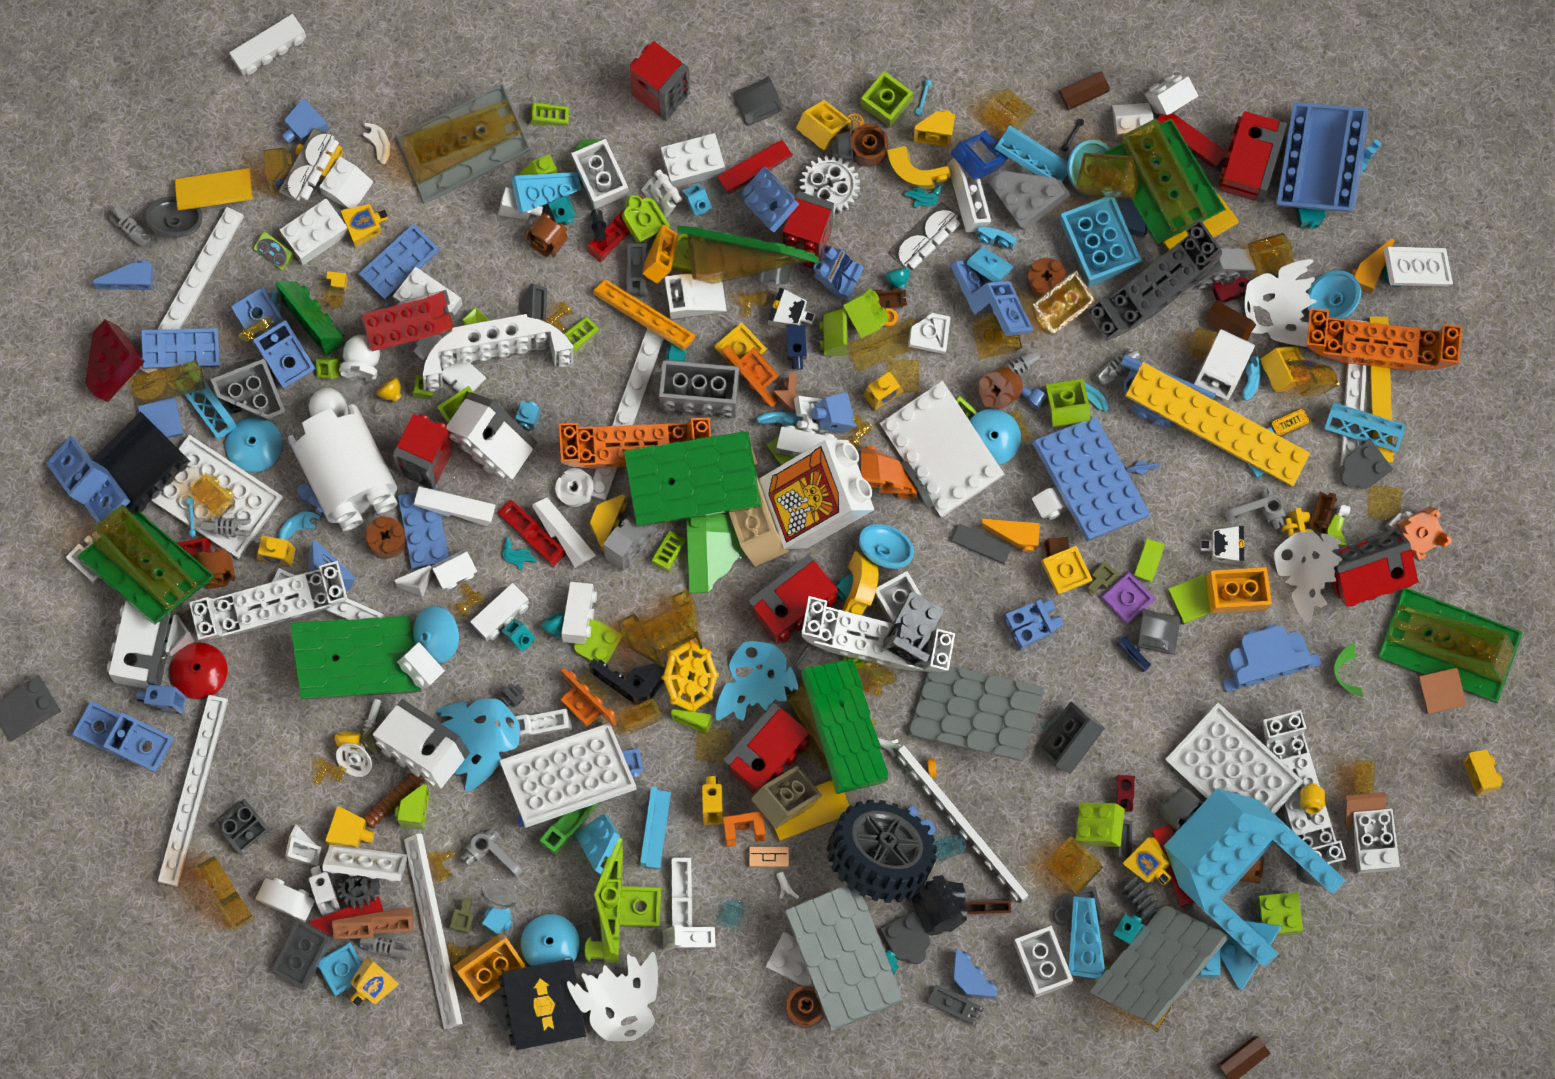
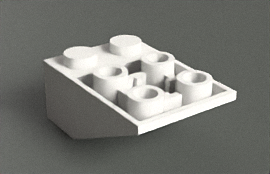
M680 274L665 277L670 319L727 312L721 275Z
M1220 329L1196 375L1194 385L1229 400L1255 345Z
M1393 810L1353 812L1355 856L1358 874L1397 870L1400 864Z

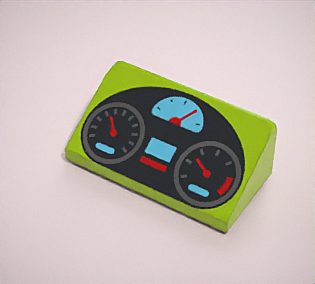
M265 231L253 248L282 271L294 258L292 251Z

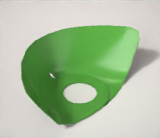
M1352 643L1343 649L1337 657L1334 673L1337 681L1343 688L1352 694L1363 697L1362 687L1347 685L1336 676L1338 669L1343 663L1357 658L1355 644Z

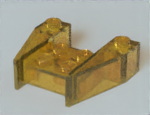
M687 589L669 597L673 609L641 623L634 613L617 621L622 637L631 650L659 666L665 667L661 655L664 652H668L692 639L700 650L703 649L700 617L695 601Z
M212 851L192 863L194 868L192 873L197 881L201 879L203 883L208 882L212 889H217L214 891L219 900L216 905L225 918L222 920L228 929L232 927L235 932L254 920L251 912Z

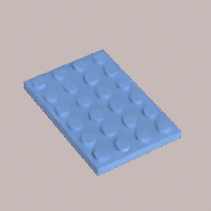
M1097 417L1091 418L1089 422L1083 421L1036 439L1033 442L1037 453L1086 542L1143 520L1151 515Z

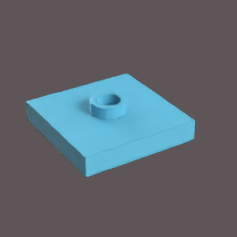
M984 246L971 256L966 263L992 282H1001L1014 268V266Z
M348 943L323 957L318 967L336 997L353 987L350 982L362 962L351 943Z

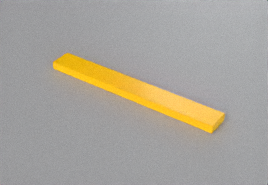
M1369 316L1370 323L1389 325L1388 317ZM1370 366L1372 414L1392 420L1390 368ZM1372 429V438L1379 437V433ZM1392 435L1385 438L1388 443L1393 444ZM1376 445L1388 463L1392 464L1393 450Z

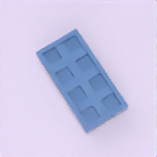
M413 223L359 273V276L386 301L399 289L415 267L421 269L440 252V249Z
M218 328L141 330L142 358L145 361L142 364L143 369L187 368L191 364L195 368L220 366Z
M416 492L398 496L412 570L429 565L432 566L449 557L441 514L413 505Z

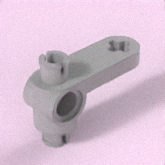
M1270 487L1267 488V491L1266 489L1260 491L1263 499L1230 509L1224 514L1227 521H1233L1262 511L1268 523H1273L1274 530L1279 531V528L1281 529V527L1286 525L1283 520L1286 518L1283 501L1278 495L1273 494ZM1274 504L1277 507V510L1271 511L1268 508V505Z
M492 827L485 834L481 831L475 835L465 847L467 852L460 857L470 866L474 860L479 862L484 856L492 853L515 877L518 878L523 873L494 843L500 835ZM480 841L487 843L486 847L482 850L476 848L477 843Z

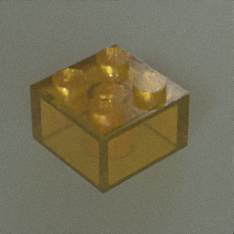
M1072 836L1044 863L1047 870L1076 896L1103 868L1100 861Z

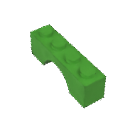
M601 802L564 814L540 839V844L556 857Z

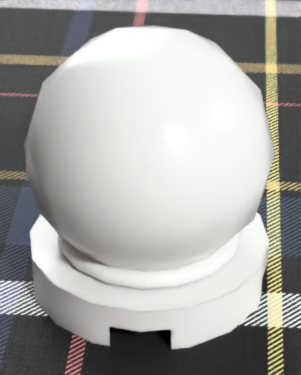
M355 335L346 342L343 348V359L345 362L340 364L339 372H341V376L347 379L356 380V377L366 378L365 382L375 381L377 370L374 367L380 359V350H371L367 335Z
M322 388L316 391L310 398L308 407L311 417L330 408L337 417L348 415V406L345 398L333 388Z

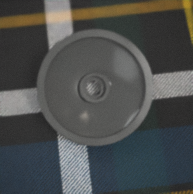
M164 197L152 202L145 214L146 223L154 232L170 238L185 237L196 232L200 228L203 218L200 208L178 211L176 197Z

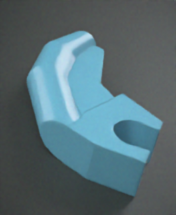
M1251 356L1250 360L1252 363H1247L1245 366L1248 382L1243 391L1242 399L1244 401L1251 399L1259 386L1262 367L1258 356Z
M1084 382L1088 401L1099 411L1103 410V412H1106L1109 409L1107 399L1098 389Z
M779 411L764 413L756 418L757 423L777 422L781 423L784 427L794 426L798 421H803L801 417L796 416V413Z
M299 512L286 520L279 531L278 539L288 541L298 530L315 529V525L311 524L310 521L311 519L319 521L321 517L313 512Z

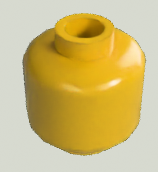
M1309 783L1300 790V807L1306 813L1316 814L1325 807V791L1322 787L1315 783Z

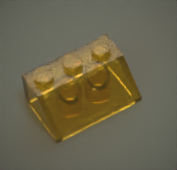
M1096 153L1083 154L1075 189L1090 196L1134 199L1138 178L1133 157Z
M1074 271L1031 305L1034 318L1042 331L1053 335L1095 303L1096 300L1078 272Z

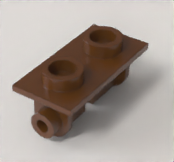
M893 288L890 291L872 290L877 293L879 297L878 302L882 308L886 309V302H889L890 308H903V306L907 305L906 298H902L906 296V290H901V288Z
M1321 491L1319 492L1309 526L1325 534L1326 528L1329 527L1331 511L1337 501L1335 493L1326 495Z

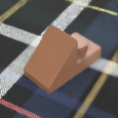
M789 372V379H785V390L788 391L773 390V396L789 412L795 413L796 373Z

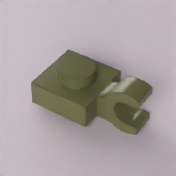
M1104 561L1092 574L1091 577L1095 581L1088 587L1087 592L1093 596L1101 586L1107 589L1119 573Z
M371 727L359 741L370 754L375 755L380 747L376 744L377 740L373 736L377 728Z
M464 897L461 910H454L450 929L470 933L475 915L469 912L473 901L471 898Z

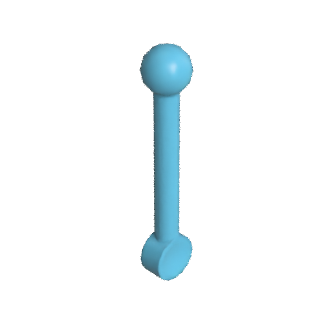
M929 79L924 82L925 88L920 105L916 109V115L918 116L923 114L922 108L928 87L932 83Z
M189 497L186 500L189 505V535L193 537L196 535L192 506L194 499Z

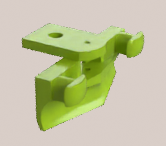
M620 837L610 857L607 858L605 856L602 862L605 863L594 893L597 913L600 918L602 942L592 941V936L587 939L584 956L589 965H591V959H604L605 963H619L620 926L660 928L661 888L622 886L623 839ZM639 902H643L647 906L642 912L635 909V905Z

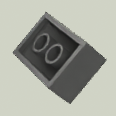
M40 675L19 686L0 702V724L10 741L15 740L61 712Z

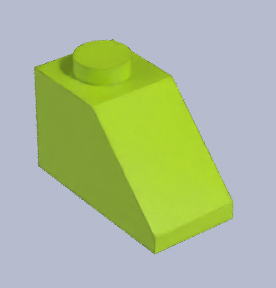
M550 154L531 161L517 176L557 173V169Z

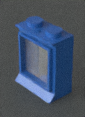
M986 130L965 141H960L950 153L974 180L998 171L1009 158L995 149L998 143Z

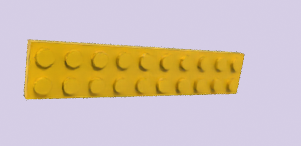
M1144 362L1138 369L1125 394V397L1291 487L1295 485L1310 455V452Z

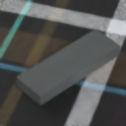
M960 523L952 539L953 543L1002 564H1005L1012 548L1009 544Z

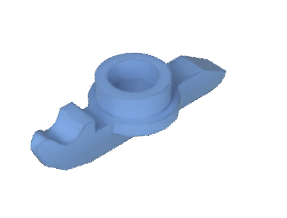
M1138 461L1135 466L1128 467L1125 470L1130 473L1136 471L1138 474L1143 475L1149 469L1160 467V462L1147 464L1145 461Z

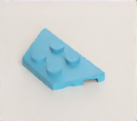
M602 814L574 834L593 869L599 874L604 869L601 867L605 856L607 858L610 857L620 837L610 817Z
M1244 920L1270 945L1282 928L1280 925ZM1230 936L1220 949V956L1237 987L1243 990L1258 967L1259 962Z

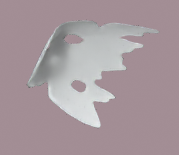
M1312 259L1297 261L1281 267L1278 271V278L1266 273L1256 277L1247 284L1244 305L1246 317L1253 320L1256 324L1252 333L1263 334L1267 332L1273 340L1308 347L1307 333L1309 322H1302L1300 318L1304 317L1301 313L1303 309L1317 302L1306 293V290L1311 287V283L1314 282L1315 277L1301 280L1295 279L1308 271L1306 267L1313 263ZM1268 293L1275 294L1274 299L1268 302L1263 300V295ZM1248 301H1249V304H1250V313L1248 312V309H1247V302H1248ZM1260 306L1270 313L1273 326L1260 325L1256 321L1253 307ZM1287 324L1296 325V330L1289 331L1285 327Z
M1310 531L1295 533L1280 544L1274 552L1278 575L1290 576L1285 583L1297 586L1292 592V599L1299 615L1306 623L1311 621L1314 606L1322 608L1327 605L1320 590L1324 589L1325 582L1336 581L1334 567L1342 560L1340 556L1332 552L1334 549H1339L1338 544H1341V541L1338 538L1322 533V541L1317 534ZM1290 549L1293 552V557L1287 561L1283 560L1281 557L1282 552ZM1313 551L1318 552V559L1313 558ZM1303 556L1306 558L1304 563L1301 562ZM1311 589H1314L1316 592L1313 598L1309 595Z
M654 952L648 956L642 966L639 965L635 957H631L628 954V975L626 977L621 974L617 978L606 965L603 966V972L599 974L598 979L583 973L582 977L588 992L582 990L577 983L574 986L569 981L567 982L569 991L579 1009L584 1013L591 1010L590 1024L603 1039L607 1041L636 1040L654 1025L655 1019L652 1011L647 1006L655 1001L657 995L658 966ZM634 978H640V988L633 987ZM606 1007H610L614 1011V1018L609 1019L607 1017ZM636 1016L638 1018L637 1021L630 1025H621V1021L626 1017ZM628 1030L637 1031L633 1036L628 1037L624 1035Z

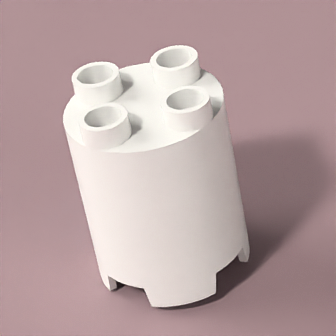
M353 404L348 406L351 412L349 415L337 417L330 408L304 421L302 424L306 434L297 442L293 435L288 437V441L327 520L331 523H339L343 531H349L363 523L361 515L375 509L377 514H382L390 511L398 504L394 496L397 491V485L358 407Z

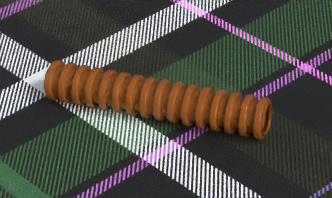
M409 773L407 778H403V782L400 781L399 785L394 787V790L389 791V795L386 794L384 799H380V803H376V807L373 806L371 811H367V815L362 816L363 819L366 820L371 828L375 829V825H379L380 820H384L385 816H389V812H393V808H396L402 799L412 791H415L416 787H420V783H424L425 778L421 775L417 777L413 773Z

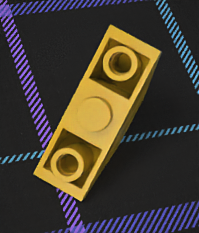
M619 495L598 504L591 518V529L603 552V544L617 526H620V514L625 513L628 503L626 502L625 495Z

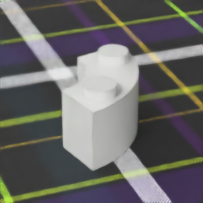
M1057 487L1047 488L1032 498L1042 518L1053 520L1061 513L1069 510Z
M274 877L273 880L265 878L255 900L294 919L301 918L306 921L315 902L314 899L309 897L310 893L302 889L296 891L284 885L285 882Z

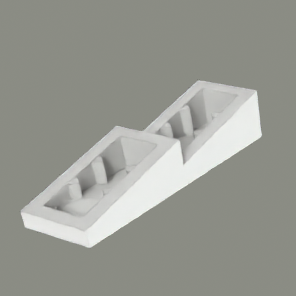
M420 486L417 488L413 503L415 506L447 517L454 515L486 527L491 523L495 504Z
M548 498L532 505L550 537L556 536L575 568L596 556Z
M567 709L530 716L527 714L515 716L520 726V737L572 730L570 711ZM506 718L507 725L513 728V720ZM497 720V721L495 722V725H496L497 727H500V723H499V721Z
M672 857V926L692 927L691 857Z

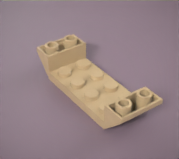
M752 449L754 465L757 466L758 463ZM758 477L757 482L762 507L729 512L740 546L754 567L761 566L789 553L788 549H784L780 536L776 531Z

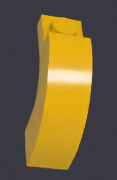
M906 146L887 150L890 163L896 174L912 187L934 189V181L945 182L948 180L947 178L952 177L948 166L926 171L915 168L911 164Z
M855 550L847 567L853 574V584L842 611L862 616L866 606H871L878 584V566L869 560L864 553Z

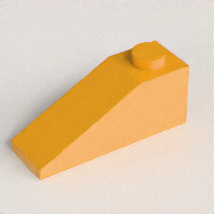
M664 224L657 233L646 257L642 272L648 279L659 283L671 271L678 233Z
M1391 238L1361 262L1358 269H1353L1352 275L1358 280L1362 291L1372 294L1386 262L1383 249L1392 247L1394 239Z
M982 519V528L1014 547L1022 549L1023 552L1031 553L1038 549L1040 523Z

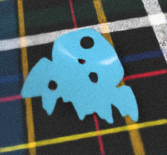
M746 641L741 644L729 664L731 675L736 682L727 683L724 686L716 707V720L719 721L735 712L736 718L743 721L749 704L754 706L756 703H759L767 711L769 705L774 700H787L785 687H788L790 691H793V688L798 690L796 676L791 667L786 672V657L777 646L756 641ZM750 647L755 648L758 652L757 656L753 658L748 657L745 653L746 649ZM762 665V669L758 670L756 666ZM738 667L753 668L752 673L747 677L736 676V668ZM773 669L774 678H769L767 676L768 671ZM739 696H745L743 703L739 704L737 702Z
M478 699L468 708L466 702H459L440 707L435 711V713H441V717H453V719L441 724L458 734L470 752L454 772L456 775L467 773L465 791H472L494 772L500 764V751L507 752L515 749L519 744V722L508 707L498 699ZM481 715L486 716L484 723H476L474 719ZM506 717H510L513 720V728L507 725ZM497 720H498L499 723H500V727H497V726L495 725V722H496ZM476 754L480 755L481 760L477 764H473L471 761L472 757Z

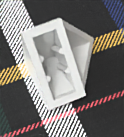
M429 565L395 579L397 588L423 597L433 574L432 568Z
M178 615L173 616L165 650L168 656H173L180 649L194 642L190 632Z
M295 824L289 836L285 857L288 861L318 866L321 847L317 846Z

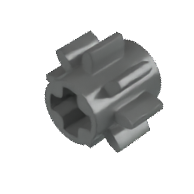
M511 683L502 690L501 694L504 697L501 700L507 707L510 704L516 707L525 698L522 695L524 690L519 684L514 687Z

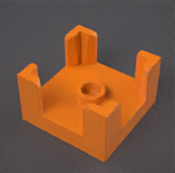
M1428 506L1396 523L1399 531L1409 540L1413 558L1417 560L1425 558L1427 555L1424 552L1438 545L1446 547L1452 543L1450 536L1442 531L1437 517L1440 518L1441 516L1438 509Z
M761 811L723 817L727 847L736 846L735 830L744 831L754 828L756 842L766 841Z

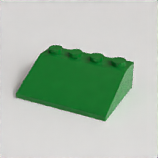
M277 281L275 283L283 304L326 356H329L345 344L343 339L344 333L339 327L335 328L331 324L333 323L332 318L327 313L323 314L320 310L322 307L319 302L309 297L310 292L305 285L300 286L296 281Z

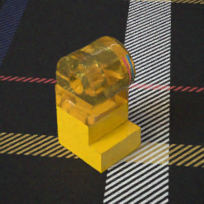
M327 271L326 279L328 283H331L326 300L331 309L337 310L344 304L347 275L346 273Z

